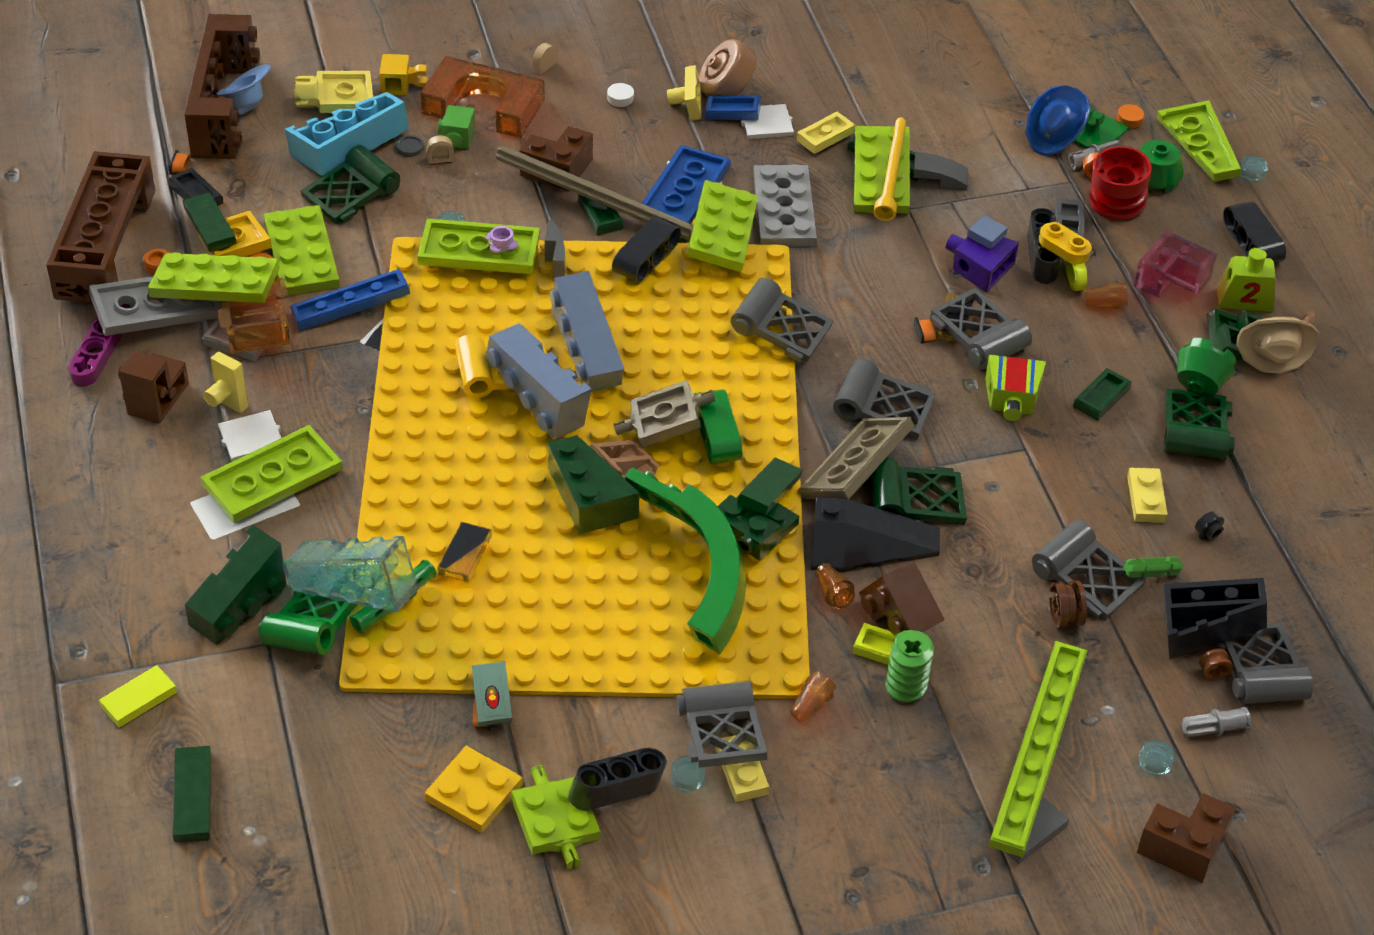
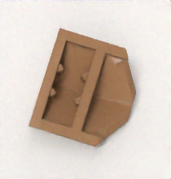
M635 440L592 443L590 446L624 479V476L632 467L642 473L647 471L655 475L660 466Z

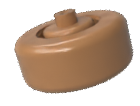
M729 39L718 45L707 57L699 74L701 92L706 96H738L749 83L755 70L756 56L753 50L737 39Z

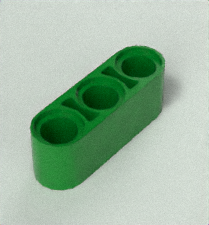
M725 389L713 390L716 402L700 406L698 412L701 425L700 432L710 464L742 460L741 438Z

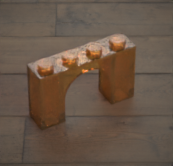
M445 56L420 93L421 111L424 115L443 119L448 105L456 106L460 100L474 94L494 95L502 99V102L495 111L496 132L522 138L545 101L544 79Z

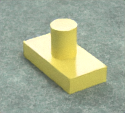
M696 65L685 67L684 87L667 90L669 105L686 103L691 121L701 119V88Z
M218 351L210 358L214 384L203 393V397L212 407L222 403L241 414L249 407L242 363Z

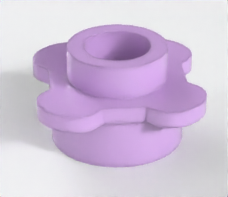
M497 226L486 235V240L491 244V252H506L508 250H515L518 247V242L513 239L514 232L509 227Z

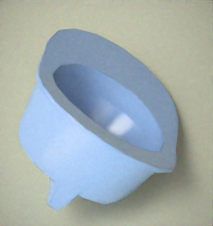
M263 64L250 69L228 87L217 92V96L233 98L234 110H239V115L253 110L263 98L261 79L270 71L271 66Z

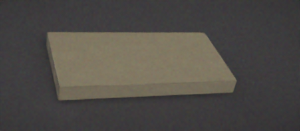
M863 418L797 490L801 494V499H816V497L849 499L913 429L914 424L911 418Z

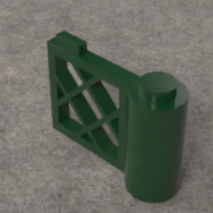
M357 145L349 150L344 162L302 189L301 194L313 206L320 205L321 212L335 224L340 221L344 223L357 214L356 210L378 195L389 196L395 193L400 186V175L366 147ZM344 173L349 176V181L335 182V179ZM347 189V195L333 196V190ZM353 189L367 190L362 195H352ZM318 190H328L327 196H314L313 194ZM331 204H345L336 213L330 209Z
M1166 388L1163 452L1226 460L1227 455L1233 454L1235 437H1230V431L1227 430V417H1232L1233 413L1232 402L1226 401V396ZM1173 400L1184 401L1187 404L1181 407ZM1205 404L1219 406V408L1211 411ZM1196 410L1202 416L1195 417L1190 411ZM1181 417L1187 423L1174 422L1173 419ZM1211 421L1218 427H1211L1205 423Z
M886 457L870 475L872 504L874 508L913 520L965 525L967 514L961 473L954 472L953 468L935 466V469L932 470L901 467L897 461ZM908 478L918 479L924 485L917 489L908 482ZM940 481L953 482V489L948 492L937 483ZM931 489L941 498L934 502L924 493ZM917 499L927 508L925 510L912 509L911 502ZM948 502L957 509V513L947 512L940 506Z

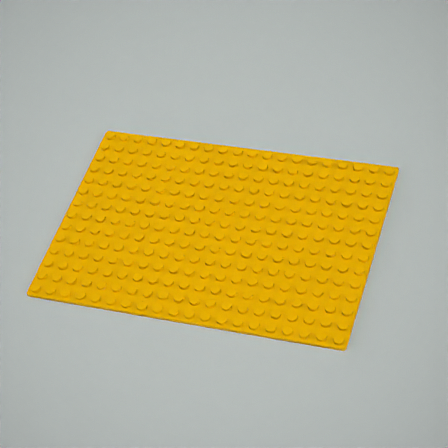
M422 237L394 238L389 272L397 269L401 270L409 286L410 294L385 302L351 581L365 583L368 593L347 617L339 679L340 690L343 692L475 694L472 665L505 661L509 695L676 698V696L682 695V688L750 681L754 699H808L811 690L801 494L797 491L801 487L800 479L778 502L800 516L799 525L760 561L741 551L746 574L745 601L738 625L730 641L721 654L694 640L687 624L701 604L710 579L711 556L705 540L685 522L639 498L638 519L579 534L548 470L547 451L548 442L578 435L588 446H591L592 443L635 440L642 447L635 430L617 436L613 423L630 418L632 412L630 400L688 380L693 393L705 392L710 389L726 390L741 438L742 460L710 464L700 428H697L688 433L642 447L660 465L654 475L659 482L667 486L672 484L682 492L690 484L703 492L718 506L729 495L737 497L775 457L800 468L795 359L784 354V349L755 334L753 336L738 334L730 322L732 315L758 279L769 278L775 281L781 288L782 293L792 298L789 247L776 244H748L742 271L738 272L688 257L686 254L689 243H678L642 282L637 283L612 271V262L615 255L627 242L564 240L565 276L589 271L623 364L624 373L622 385L591 391L583 427L553 440L547 431H543L539 427L537 419L532 412L523 407L520 397L513 389L493 390L489 395L481 398L468 396L464 391L455 351L456 342L465 335H477L484 342H488L489 336L520 323L534 337L544 341L547 354L552 352L558 357V364L563 370L570 368L576 374L574 361L569 355L567 345L551 311L550 291L554 288L553 262H545V240H539L533 274H518L418 265L417 256ZM783 305L781 308L783 315L792 316V310ZM793 323L787 324L790 332H793ZM780 325L767 327L768 330L776 334L783 333ZM501 373L499 374V379H503ZM576 375L575 381H576L579 385H582L583 382H579V381H578V378H577V375ZM462 522L490 529L482 544L448 568L439 567ZM422 560H428L434 566L437 576L419 588L415 597L404 600L367 629L364 634L359 633L352 626L349 619L350 616L357 613L375 597L393 585L397 576L407 574L420 564Z

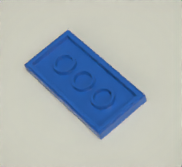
M680 145L642 204L691 224L696 216L705 180L720 183L731 167V159Z

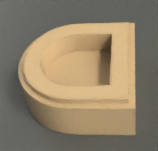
M548 43L539 45L533 55V72L541 75L557 63L556 48Z
M434 136L427 141L425 147L427 164L455 161L453 143L448 137Z

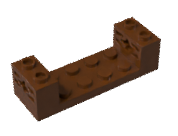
M208 14L184 114L191 158L235 159L237 148L242 147V132L237 131V126H239V110H234L233 98H217L216 93L221 90L220 79H224L225 73L244 74L250 69L255 68V63L259 64L260 49L255 47L257 27L252 26L251 15Z
M93 152L46 264L54 299L92 303L89 295V286L118 282L114 258L134 208L149 209L156 191L150 156Z

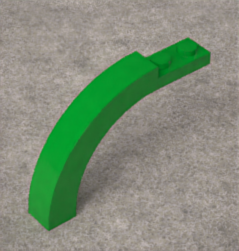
M632 467L624 477L639 492V498L691 526L699 533L709 547L711 573L708 587L701 604L687 624L694 640L721 654L738 625L746 594L745 566L731 526L716 504L692 485L688 484L682 492L672 484L667 486L659 482L650 472L644 471L642 473Z

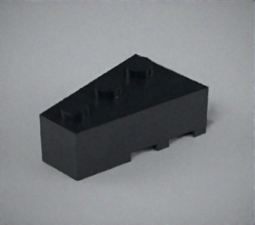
M1264 578L1163 584L1169 660L1267 628V598Z

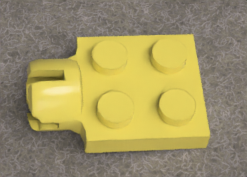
M317 71L316 77L297 76L294 80L296 82L294 89L296 107H318L320 113L332 114L333 111L341 108L342 110H352L356 108L355 103L373 97L370 71Z

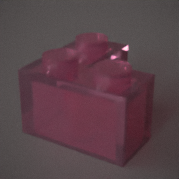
M1166 230L1139 260L1134 286L1158 298L1171 283L1198 294L1211 279L1217 253Z

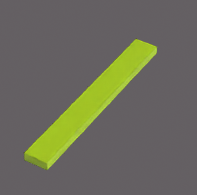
M1055 641L990 839V848L1019 857L1024 856L1088 651L1086 649Z

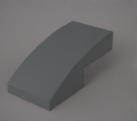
M915 152L913 178L939 179L940 188L967 190L968 168L942 156Z
M1056 198L1055 216L1057 223L1062 224L1084 238V201Z
M548 221L545 235V262H553V282L555 278L565 276V246L557 225L554 221Z

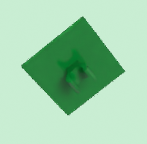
M1090 109L1087 123L1073 143L1085 149L1089 148L1092 144L1102 145L1118 140L1128 131L1129 127L1094 109Z

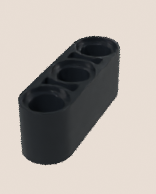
M1251 201L1224 208L1223 220L1225 226L1247 257L1251 249L1260 248L1266 252V258L1272 259L1274 263L1285 260L1286 247L1282 238L1255 202Z
M1037 208L1031 212L1027 232L1031 271L1036 281L1049 284L1057 279L1061 257L1043 247L1039 242V235L1043 225L1057 221L1055 214L1051 210Z
M652 217L617 252L612 262V271L637 283L642 282L677 246L681 237L680 227L658 217Z
M648 747L583 764L576 771L568 794L569 801L574 807L587 811L650 794L657 789L667 765L666 757L661 751Z

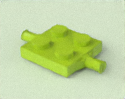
M536 765L530 770L536 785L512 790L511 801L532 855L548 851L562 852L566 867L568 869H572L573 866L577 868L581 864V860L576 848L583 843L599 840L601 831L592 810H580L570 803L568 794L574 777L549 781L544 766L539 765V768H537Z

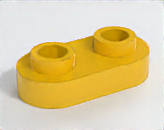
M1057 222L1047 223L1041 227L1039 242L1043 247L1073 264H1082L1089 260L1092 245L1087 239Z

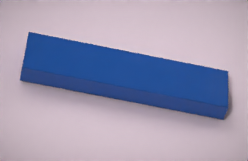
M397 269L289 307L299 331L408 295L410 290L401 270Z

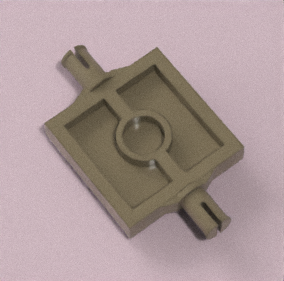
M688 380L637 397L630 400L632 406L630 418L613 423L617 436L635 430L642 447L688 433L701 427L698 417L699 407L716 402L714 392L710 389L695 395L691 390Z

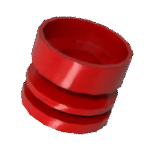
M1126 146L1110 147L1099 152L1093 161L1089 203L1092 209L1100 216L1113 220L1131 219L1141 214L1146 207L1152 164L1148 156L1140 150Z

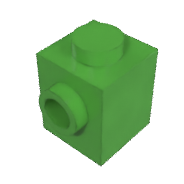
M448 105L444 118L439 119L438 135L448 137L453 143V148L469 150L476 130L475 108Z

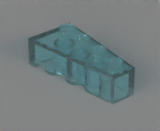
M394 536L391 540H384L383 537H372L369 541L359 542L358 538H348L342 543H338L335 539L304 541L282 563L290 590L396 613L419 589L404 536Z

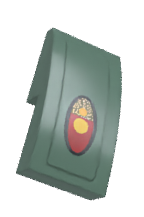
M505 661L472 665L478 726L513 722Z

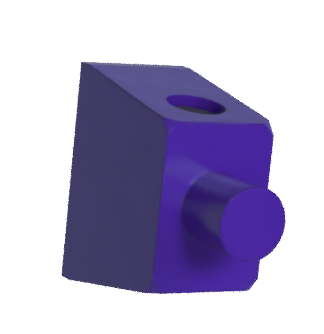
M952 234L947 240L945 248L955 253L954 271L988 293L1015 265L1019 242L1004 237L992 249H989L969 237L963 239Z

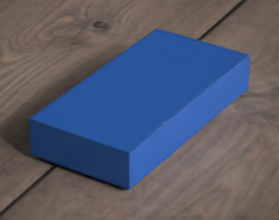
M708 96L705 119L758 120L761 96Z

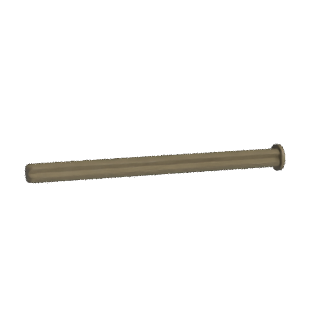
M500 146L497 150L496 159L643 222L647 223L652 217H658L680 227L681 238L688 240V243L690 241L693 229L692 224L506 146Z

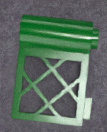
M310 576L307 581L302 580L293 590L294 596L279 614L269 613L260 622L258 633L262 643L271 647L326 655L333 647L337 629L368 593L367 585L365 583ZM315 588L325 589L324 591L310 595ZM352 593L350 596L338 600L336 599V597L340 595ZM332 599V602L324 604L322 606L314 608L313 606L323 601ZM307 607L310 608V610L295 614V612ZM337 611L331 619L320 618L321 616Z

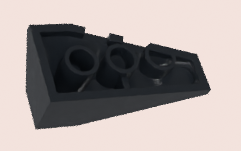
M816 497L811 570L848 572L853 571L854 566L871 564L872 567L882 566V562L899 559L902 562L939 556V527L849 499Z

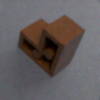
M568 126L557 142L531 134L520 149V153L580 177L593 160V133ZM520 170V176L529 178L561 189H565L556 184H553L537 176Z
M133 351L129 358L120 365L118 371L127 414L159 424L189 384L185 362L152 353L150 356Z
M915 561L883 575L859 592L864 611L871 616L873 621L887 616L889 629L894 636L907 630L923 633L945 620Z
M1204 793L1191 818L1157 803L1143 829L1136 853L1203 883L1228 833L1236 808Z

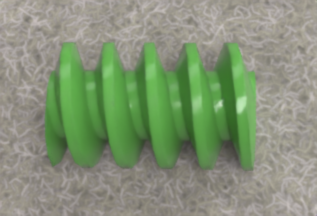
M915 630L903 631L897 634L895 642L891 646L885 688L887 693L895 700L912 702L920 699L927 692L934 646L926 634Z

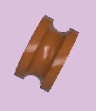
M1223 649L1210 650L1199 659L1203 674L1208 680L1222 679L1233 670L1229 656Z

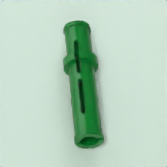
M422 560L420 564L407 574L397 576L393 585L375 597L357 613L350 616L349 619L356 631L364 634L367 629L404 600L415 597L419 588L437 576L434 566L428 560Z

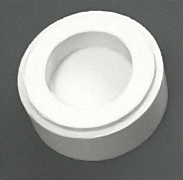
M625 83L613 84L607 90V100L613 106L626 107L634 101V89Z

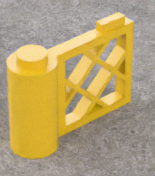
M465 335L455 344L465 393L472 398H481L489 395L493 390L513 389L505 384L504 379H499L500 372L496 367H492L486 357L488 342H484L477 335ZM539 340L542 343L543 352L547 354L544 341Z

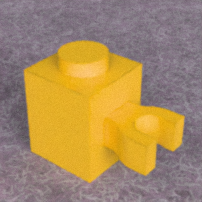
M383 54L379 72L381 94L388 92L392 95L407 96L409 84L427 87L428 77L419 76L426 75L427 65L419 64L410 67L409 55Z

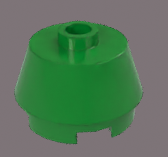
M1151 140L1144 143L1139 150L1148 156L1152 164L1148 192H1150L1151 188L1164 189V193L1173 191L1184 175L1179 149L1172 143L1163 140Z
M1192 338L1189 344L1181 348L1177 354L1178 381L1185 388L1193 392L1216 394L1235 373L1234 365L1236 358L1229 349H1226L1224 353L1211 346L1212 340Z

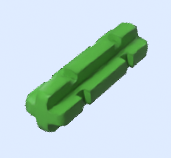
M1179 557L1141 558V561L1139 558L1126 560V565H1123V571H1126V575L1129 578L1177 576L1183 569V564Z

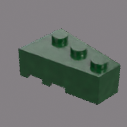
M578 435L547 443L548 470L579 534L639 518V492Z
M253 524L246 531L247 535H249L248 539L238 551L232 548L228 552L226 558L229 561L217 575L211 573L185 603L188 625L216 645L226 637L231 636L249 617L256 615L262 606L273 597L280 595L287 586L281 543Z

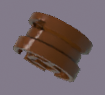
M1070 581L1068 585H1064L1063 582H1053L1050 586V592H1054L1052 597H1049V607L1054 626L1056 628H1065L1068 624H1072L1074 627L1084 626L1087 618V601L1081 581Z

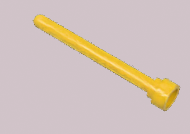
M902 117L898 118L895 122L883 193L876 200L874 206V216L881 221H890L896 216L897 204L893 195L906 128V120Z

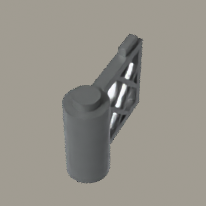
M769 278L758 279L730 320L732 327L738 334L743 336H753L755 334L784 349V354L799 362L801 360L808 362L834 321L783 294L779 285ZM784 305L793 310L795 315L784 316L781 311L782 306ZM814 321L823 327L821 329L809 330L806 322ZM799 323L802 331L790 332L787 324ZM780 325L783 333L776 334L768 330L767 327ZM806 338L809 345L808 349L806 350L796 345L794 340Z
M976 287L931 310L930 321L939 330L945 329L969 351L968 359L970 363L981 370L987 368L989 355L1009 357L1030 346L1032 343V334L1029 327L1021 320L1012 321ZM974 299L982 308L967 307L965 303ZM947 312L960 314V319H950L944 314ZM963 315L980 317V323L964 321ZM984 318L996 319L1000 323L997 325L985 324ZM962 329L979 331V334L969 338L962 332Z
M857 359L853 361L834 401L833 409L840 418L848 421H855L859 418L911 416L916 423V427H913L906 436L917 440L936 394L931 392V388L916 382L912 385L880 373L878 367L870 360ZM881 385L893 388L896 394L886 396L881 389ZM916 397L926 401V403L914 407L909 398ZM902 401L906 409L895 411L891 403ZM883 405L888 414L881 415L870 410L873 407Z
M1081 520L1072 521L1032 557L1034 572L1040 578L1046 580H1056L1063 582L1064 585H1068L1070 581H1074L1069 577L1072 573L1086 574L1087 584H1083L1086 594L1087 611L1096 619L1102 617L1104 620L1108 619L1146 582V579L1143 577H1127L1126 571H1123V565H1126V563L1097 541L1093 529ZM1096 553L1106 561L1107 567L1091 566L1090 557ZM1093 574L1108 575L1109 586L1094 585ZM1115 576H1125L1133 584L1130 587L1116 586ZM1095 593L1111 594L1112 603L1108 607L1104 606L1096 599Z
M1268 623L1266 629L1239 637L1247 641L1244 647L1231 640L1216 645L1217 649H1223L1227 652L1229 660L1233 665L1232 671L1235 675L1232 682L1233 694L1235 698H1239L1242 704L1298 701L1311 698L1313 681L1310 670L1306 666H1301L1282 623ZM1263 635H1276L1278 642L1274 644L1261 637ZM1256 645L1268 651V653L1264 657L1250 649ZM1276 655L1287 660L1289 664L1280 665L1271 659ZM1244 657L1258 665L1255 667H1242L1240 660Z
M750 681L682 688V695L676 696V707L678 716H684L685 721L688 722L693 742L687 743L691 763L697 762L698 767L703 768L767 760L768 752L754 706V696ZM749 718L750 721L744 729L732 723L737 719ZM711 723L716 727L709 733L697 727V724ZM725 730L736 737L731 742H728L718 736ZM746 740L756 745L757 749L744 750L738 746ZM710 744L722 749L720 753L704 755V750Z

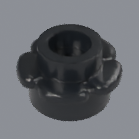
M1214 511L1206 513L1194 526L1199 532L1198 537L1200 539L1207 537L1209 540L1217 538L1224 530L1222 525L1225 520L1223 517L1217 516Z

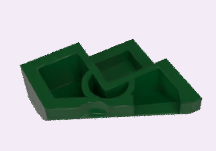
M1213 308L1207 313L1209 337L1213 341L1211 346L1224 353L1226 349H1229L1235 356L1236 361L1244 360L1236 346L1237 336L1241 328L1256 320L1265 318L1245 310L1238 316H1234Z

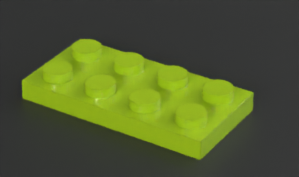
M855 126L854 212L873 213L876 200L882 196L895 128L893 126ZM910 127L905 128L893 195L897 204L896 213L909 214Z
M705 180L686 256L741 272L746 257L758 195L751 194L745 190L724 186L718 182Z
M320 205L264 213L267 234L272 244L273 258H278L280 269L277 276L282 297L340 288L339 276Z
M427 218L417 256L418 265L533 274L540 240V228ZM497 226L509 227L514 232L513 239L518 242V247L515 250H508L506 252H491V244L486 240V235Z
M177 252L165 253L147 289L150 298L265 303L280 265L278 258H266L263 256L238 257L236 255L217 256L181 254Z
M307 425L201 476V484L230 520L236 523L343 470L342 460L314 429Z

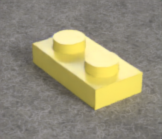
M837 111L798 131L797 141L816 154L854 134L855 124Z
M1129 468L1127 478L1134 522L1166 523L1168 513L1160 469Z
M734 735L721 739L731 742L736 736ZM746 740L738 746L744 750L755 749L753 744ZM715 746L716 752L720 753L722 749ZM760 761L722 765L735 802L769 795V784Z

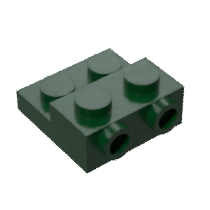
M729 495L717 507L729 522L739 549L759 561L799 525L800 516L779 503L765 516L737 503L739 495L737 497Z

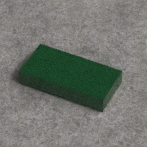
M578 194V203L597 236L623 230V221L617 210Z
M1106 368L1074 399L1073 407L1099 421L1130 390L1132 381Z

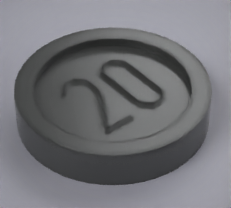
M403 136L396 143L398 153L406 157L417 156L424 150V142L418 136Z

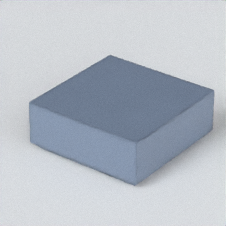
M984 215L968 229L967 237L992 249L1006 236L1008 227Z

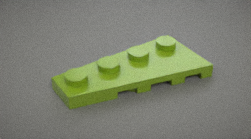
M1209 100L1157 111V119L1214 182L1241 177V167Z

